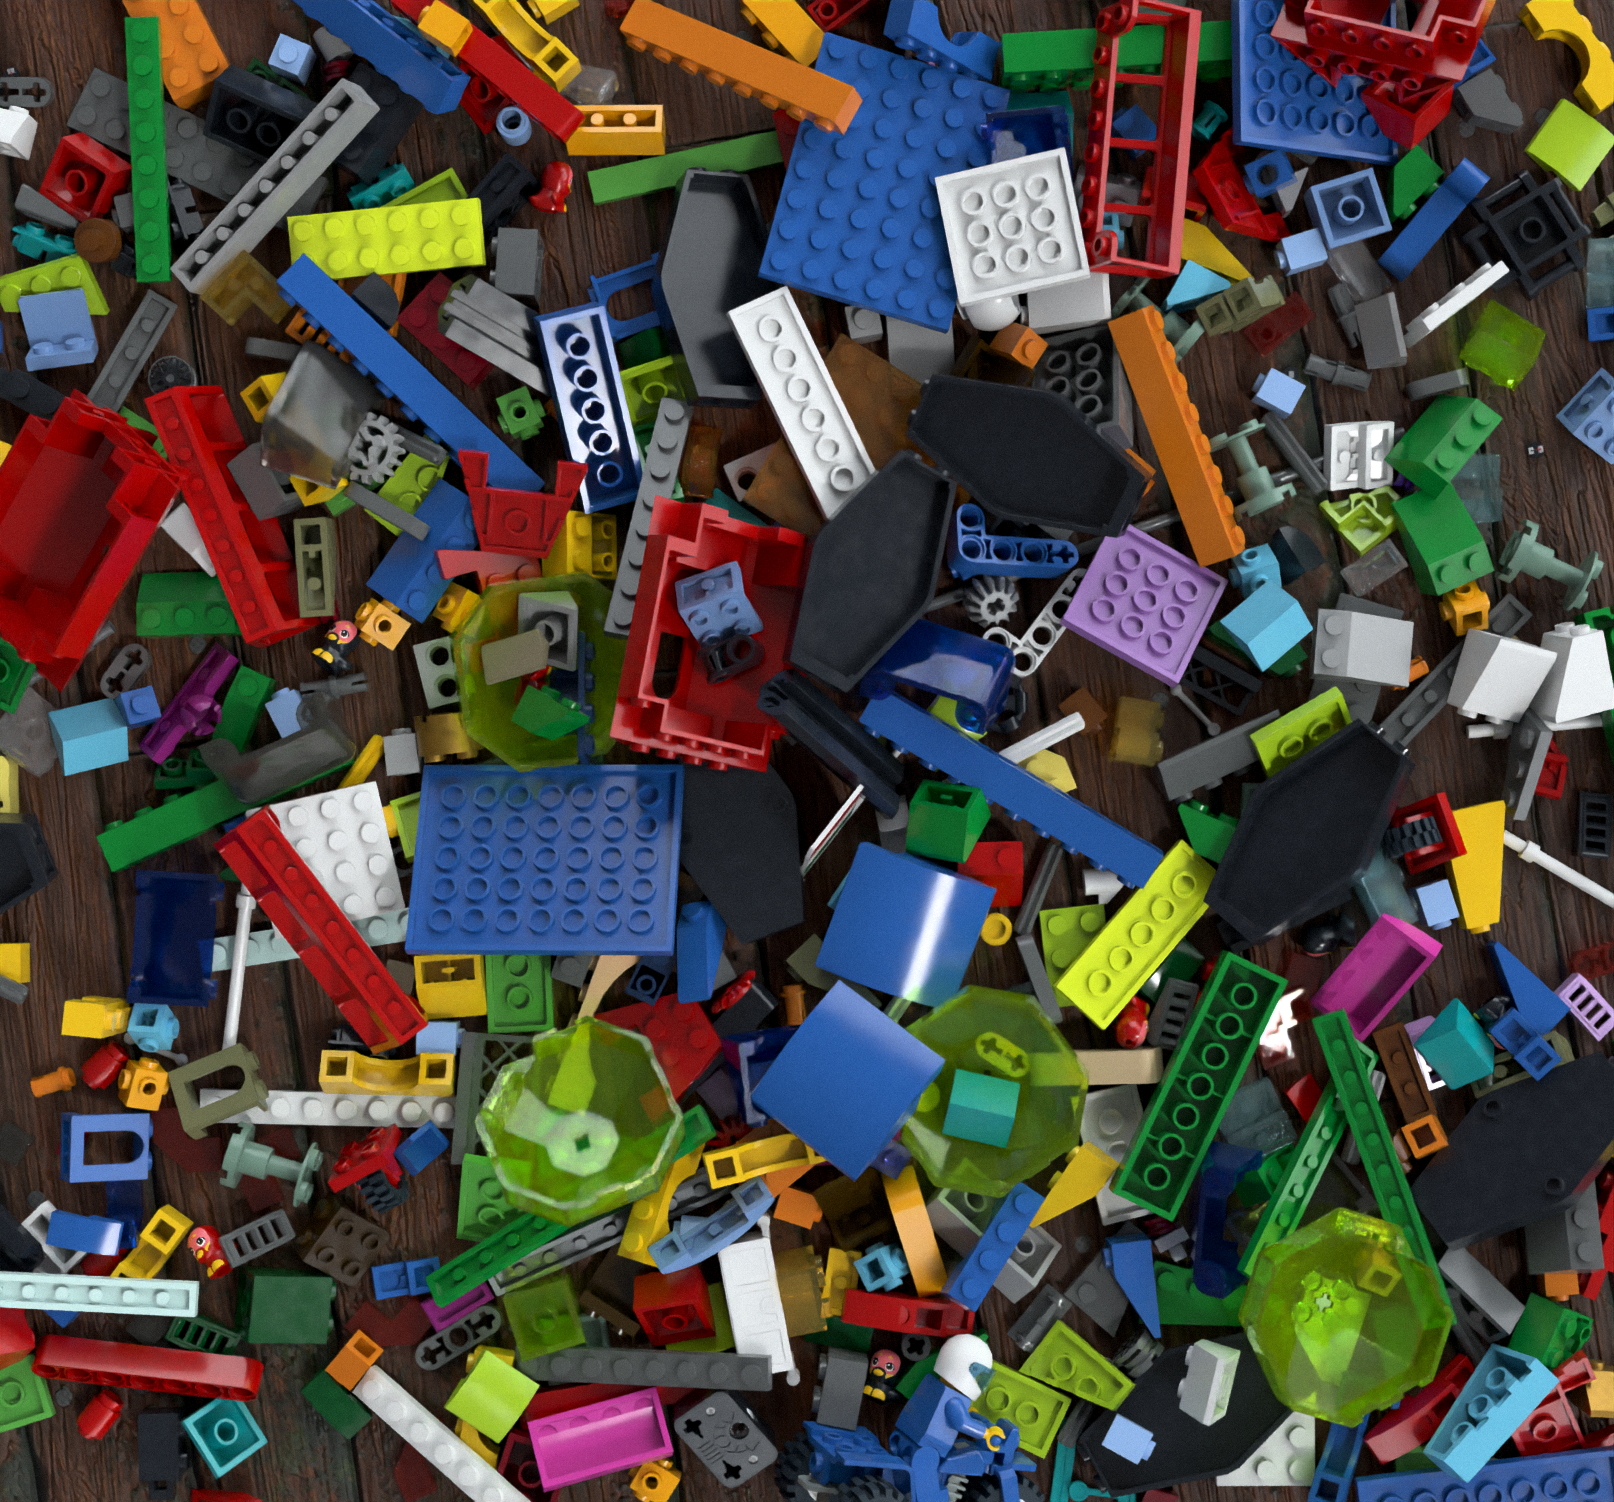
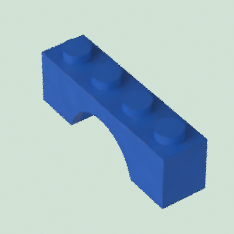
M891 0L883 35L894 40L897 47L912 50L917 53L916 57L918 59L937 64L938 70L958 73L980 81H991L999 42L980 31L957 32L948 41L939 25L937 6L927 0Z
M1009 1180L992 1207L991 1217L980 1238L966 1257L956 1265L940 1293L965 1310L976 1312L1046 1198L1019 1180Z
M1347 1370L1342 1374L1334 1403V1414L1330 1432L1314 1474L1307 1502L1347 1501L1380 1380L1351 1370Z

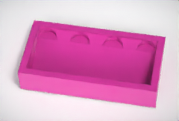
M1383 913L1311 998L1309 1003L1322 1013H1328L1344 1007L1355 1038L1362 1043L1433 962L1443 945L1418 928Z
M656 1387L527 1422L544 1492L673 1456V1448Z

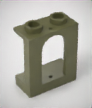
M240 1042L168 1072L183 1130L193 1139L198 1140L207 1136V1126L258 1106L264 1112L269 1110L266 1103V1098H269V1092L265 1082L259 1079L257 1070L261 1066L254 1050L249 1051ZM234 1065L242 1068L245 1073V1081L238 1092L200 1108L193 1080L227 1066Z

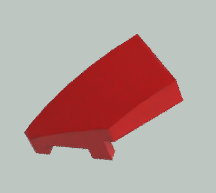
M1552 738L1534 794L1559 800L1562 797L1568 768L1565 763L1569 759L1565 753H1561Z

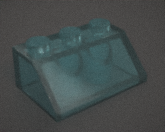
M1380 845L1367 873L1353 887L1372 926L1383 913L1411 925L1419 920L1416 911L1419 910L1418 904L1411 893H1406L1401 883L1405 879L1397 863L1392 864L1391 860H1385Z

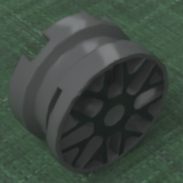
M165 356L152 364L148 372V384L154 394H158L174 386H198V376L192 366L185 360L177 356Z
M1145 1327L1133 1333L1120 1346L1113 1357V1361L1119 1367L1124 1366L1126 1368V1374L1132 1380L1145 1373L1154 1364L1152 1361L1155 1356L1157 1358L1160 1357L1164 1349L1158 1340L1153 1341L1150 1338L1151 1334Z

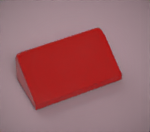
M1309 1072L1282 1090L1305 1126H1307L1323 1093Z

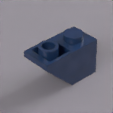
M674 941L673 956H642L625 992L655 1006L677 963V942Z

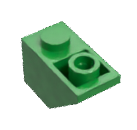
M1418 144L1387 174V215L1390 224L1398 217L1404 221L1417 208L1414 202L1421 195L1427 199L1441 185L1437 180L1444 171Z
M543 684L541 689L531 685L527 686L511 721L533 734L554 741L587 724L590 716L579 710L581 704L564 696L561 700L559 698L561 692Z
M1191 799L1189 803L1183 801L1180 803L1178 811L1194 852L1220 864L1239 820L1223 812L1219 816L1208 812L1209 806L1198 800Z
M1291 1141L1248 1163L1229 1178L1244 1208L1271 1199L1295 1150Z

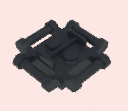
M1522 169L1514 174L1512 180L1481 199L1476 197L1468 203L1469 211L1481 225L1460 237V240L1464 246H1469L1481 267L1488 262L1493 267L1496 264L1480 240L1481 236L1487 234L1510 270L1490 286L1494 293L1516 280L1524 298L1531 301L1539 295V291L1571 271L1578 272L1585 267V261L1574 243L1592 233L1593 230L1588 223L1584 224L1561 188L1564 184L1559 177L1538 188L1526 169ZM1520 189L1525 192L1526 196L1491 216L1488 211L1489 208ZM1559 252H1563L1566 257L1565 261L1536 279H1531L1527 272Z

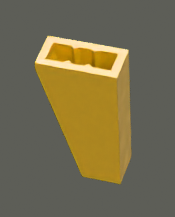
M1495 800L1452 810L1468 854L1447 861L1444 865L1459 913V917H1457L1459 928L1470 929L1471 934L1489 931V924L1499 922L1505 824L1504 800Z

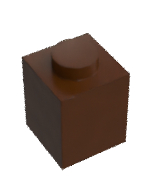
M1084 686L1077 689L1055 707L1063 718L1075 712L1080 713L1085 722V727L1076 732L1079 738L1085 734L1091 738L1105 727L1102 721L1108 715Z

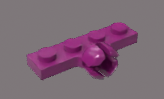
M216 642L161 714L162 717L155 722L138 746L152 760L161 765L166 757L174 751L176 744L188 730L197 736L208 735L214 732L216 729L210 723L214 719L220 724L222 719L221 706L214 700V694L223 681L231 675L239 659Z

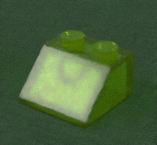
M1491 299L1465 340L1459 358L1464 360L1465 364L1470 368L1478 369L1490 376L1498 385L1507 386L1514 391L1536 363L1547 332Z
M569 1272L511 1290L504 1295L503 1302L522 1362L586 1342L579 1302Z

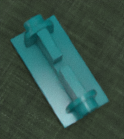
M403 162L398 165L393 163V165L379 173L377 177L380 182L374 185L373 183L369 187L361 182L350 187L351 191L346 194L355 210L380 208L416 188V185Z
M28 221L12 229V231L19 233L14 237L12 243L13 246L17 247V251L40 260L45 250L47 255L44 263L78 253L73 238L62 234L54 235L46 231V227L39 223Z

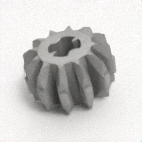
M983 575L979 581L972 578L973 587L964 588V594L967 597L962 602L967 615L972 621L978 622L984 628L990 623L992 626L998 627L999 620L1009 621L1008 613L1017 611L1015 602L1019 600L1018 593L1012 581L1007 579V577Z

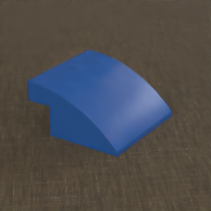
M862 842L859 844L814 966L903 999L950 1011L997 889L907 852L896 854L870 842Z
M839 980L810 1013L780 1052L750 1096V1101L855 1182L916 1111L921 1094L940 1074L945 1059Z

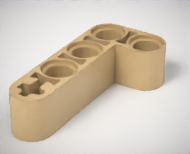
M1153 1045L1139 1046L1136 1049L1041 1050L1030 1052L1032 1085L1149 1084L1159 1082L1164 1072L1162 1048Z

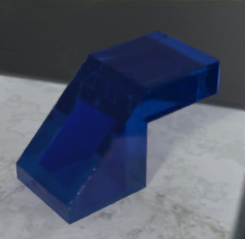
M142 1180L106 1181L108 1213L102 1217L124 1222L119 1249L137 1248L139 1246L144 1210Z

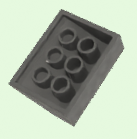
M1108 324L1043 339L1048 343V346L1033 368L1035 376L1028 387L1053 390L1066 396L1123 449L1133 448L1132 387Z

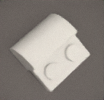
M49 1200L42 1203L21 1223L43 1248L45 1259L33 1270V1273L68 1274L89 1253L45 1244L51 1213L57 1210Z

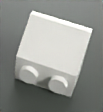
M1201 1339L1194 1343V1346H1190L1185 1358V1365L1189 1366L1187 1376L1181 1379L1177 1396L1181 1398L1179 1408L1208 1426L1225 1416L1240 1350L1205 1339Z

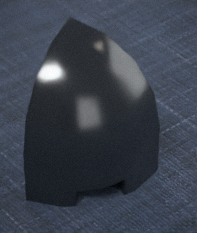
M373 272L352 292L351 298L385 331H389L398 319L400 305L397 294L387 282Z
M1285 526L1279 527L1273 534L1270 548L1279 562L1280 576L1286 586L1300 579L1299 577L1306 572L1315 570L1326 563L1316 544L1301 530Z

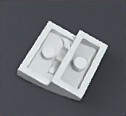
M1363 421L1324 425L1323 476L1328 481L1325 489L1334 491L1359 487L1366 490L1388 485L1392 486L1393 467L1384 458L1394 448V422Z

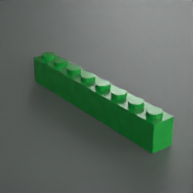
M329 724L319 727L311 732L313 737L301 742L300 738L291 740L283 744V751L271 755L269 751L258 755L252 759L253 765L244 769L240 765L224 771L222 773L224 778L212 783L209 780L192 786L194 792L182 796L181 792L163 799L165 805L155 810L151 806L133 813L135 819L124 824L122 820H118L104 826L105 832L96 837L111 871L121 872L213 830L223 825L222 823L245 813L246 810L265 806L352 766L355 763V759L341 728H331Z

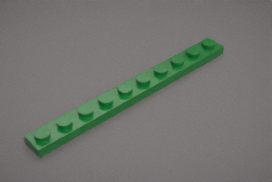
M1343 1007L1312 1018L1314 1028L1424 1333L1457 1324L1455 1312L1346 1010Z
M698 1104L426 1276L425 1278L435 1304L444 1308L715 1137L717 1134L705 1109Z

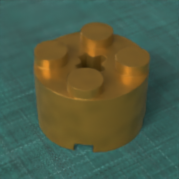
M467 710L430 714V716H426L427 722L422 721V716L414 717L418 756H424L425 763L444 761V759H447L446 754L457 753V759L473 758L479 755L478 750L484 749L479 710H473L472 717H467Z

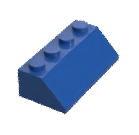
M439 478L413 515L431 527L423 542L402 531L366 583L368 587L420 623L424 622L454 579V577L446 580L441 579L433 550H474L479 543L469 496Z

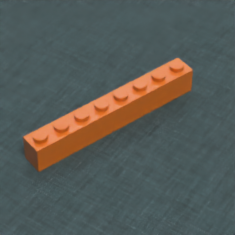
M635 0L619 28L628 39L626 43L631 48L639 52H644L645 49L651 51L654 57L667 64L670 61H674L679 64L681 69L692 75H696L697 72L704 74L707 80L717 86L722 87L725 83L731 86L733 91L745 98H749L750 95L759 98L763 105L770 109L776 110L777 107L785 109L786 113L792 118L801 122L804 119H808L814 122L813 124L818 129L829 134L833 130L844 135L863 101L854 86L651 0Z
M1152 304L1107 322L1200 568L1238 555L1245 550V536L1242 529L1236 525L1233 517L1234 507L1232 501L1225 495L1222 488L1220 469L1217 465L1213 464L1210 456L1211 447L1209 440L1205 434H1202L1199 427L1197 408L1193 403H1190L1186 392L1187 382L1176 366V353L1173 345L1167 341L1164 334V321L1160 312L1155 310Z

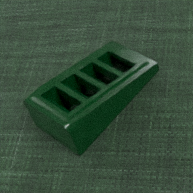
M199 1312L195 1317L176 1316L165 1337L166 1340L191 1351L233 1356L242 1338L233 1329ZM187 1320L192 1323L185 1335L181 1333V1330ZM198 1326L204 1327L198 1341L193 1339ZM210 1332H216L211 1346L205 1345ZM223 1336H226L229 1340L221 1353L217 1351V1348Z

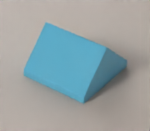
M1188 259L1160 309L1166 314L1171 310L1177 314L1195 309V307L1230 288V282Z
M1271 579L1266 581L1219 622L1261 672H1264L1313 630L1299 602Z
M107 698L47 713L63 776L129 760L127 725L113 699Z

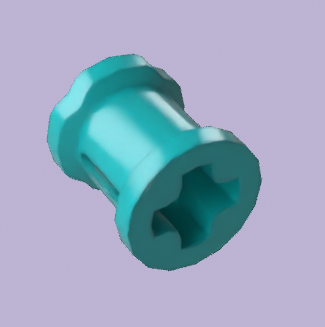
M1206 100L1202 105L1204 109L1192 122L1191 135L1201 143L1209 144L1212 140V133L1220 123H1225L1229 117L1219 105Z

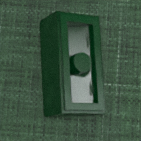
M810 1308L804 1341L868 1353L874 1328L840 1321L841 1316L820 1313L819 1309Z

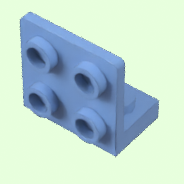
M82 288L21 296L18 303L30 345V350L25 358L28 371L94 362L99 348L85 292Z
M1601 367L1556 417L1574 436L1610 464H1614V377Z
M736 561L675 582L678 612L702 648L722 642L734 635L744 634L749 636L764 629L762 621L744 593L741 568Z

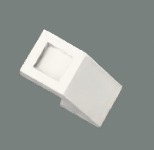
M182 502L164 519L161 527L183 550L188 552L209 576L213 577L216 574V570L190 508Z

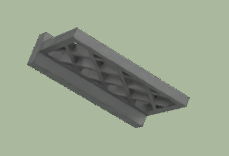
M462 1032L451 1164L462 1165L465 1153L476 1155L477 1144L485 1137L497 1149V1152L491 1158H497L499 1155H502L505 1160L513 1161L505 1150L519 1139L526 1148L525 1162L521 1163L530 1164V1170H533L544 1038ZM486 1040L498 1041L506 1051L494 1063L485 1055ZM505 1042L516 1043L511 1048H509V1046ZM523 1043L535 1044L534 1058L524 1066L514 1054V1051ZM510 1056L519 1066L520 1070L507 1081L496 1067ZM484 1062L488 1065L486 1070H484ZM531 1066H533V1074L528 1071ZM493 1071L503 1085L489 1096L482 1088L483 1078ZM524 1073L532 1082L531 1091L521 1098L512 1088L511 1084ZM507 1088L518 1103L504 1114L493 1100ZM481 1095L486 1099L482 1104ZM528 1099H530V1108L525 1103ZM490 1104L500 1118L486 1129L479 1120L480 1111ZM522 1106L529 1115V1121L521 1131H518L508 1117ZM504 1121L515 1136L501 1147L490 1133ZM478 1127H479V1129L483 1132L479 1137H478ZM528 1131L526 1141L522 1135Z

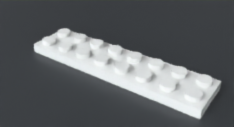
M786 285L729 311L726 316L826 521L875 471V468Z

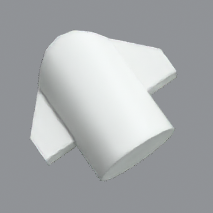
M1097 868L1082 870L1084 894H1098L1099 904H1108L1124 884L1116 879L1118 874L1108 868L1105 872Z

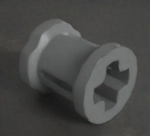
M902 1332L900 1344L903 1354L912 1361L925 1359L931 1349L929 1336ZM912 1337L916 1340L922 1339L920 1341L922 1347L918 1350L914 1346L909 1348V1339Z

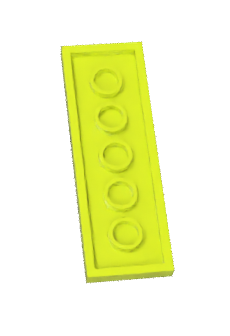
M479 198L287 217L292 265L304 253L332 280L369 277L373 272L380 276L486 265L481 201Z
M1179 839L1161 859L1143 889L1140 887L1136 888L1053 986L1098 1028L1105 1030L1209 908V905L1203 900L1216 870L1199 854L1195 853L1183 839Z

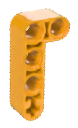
M913 1165L881 1174L918 1296L929 1297L938 1294L948 1278Z

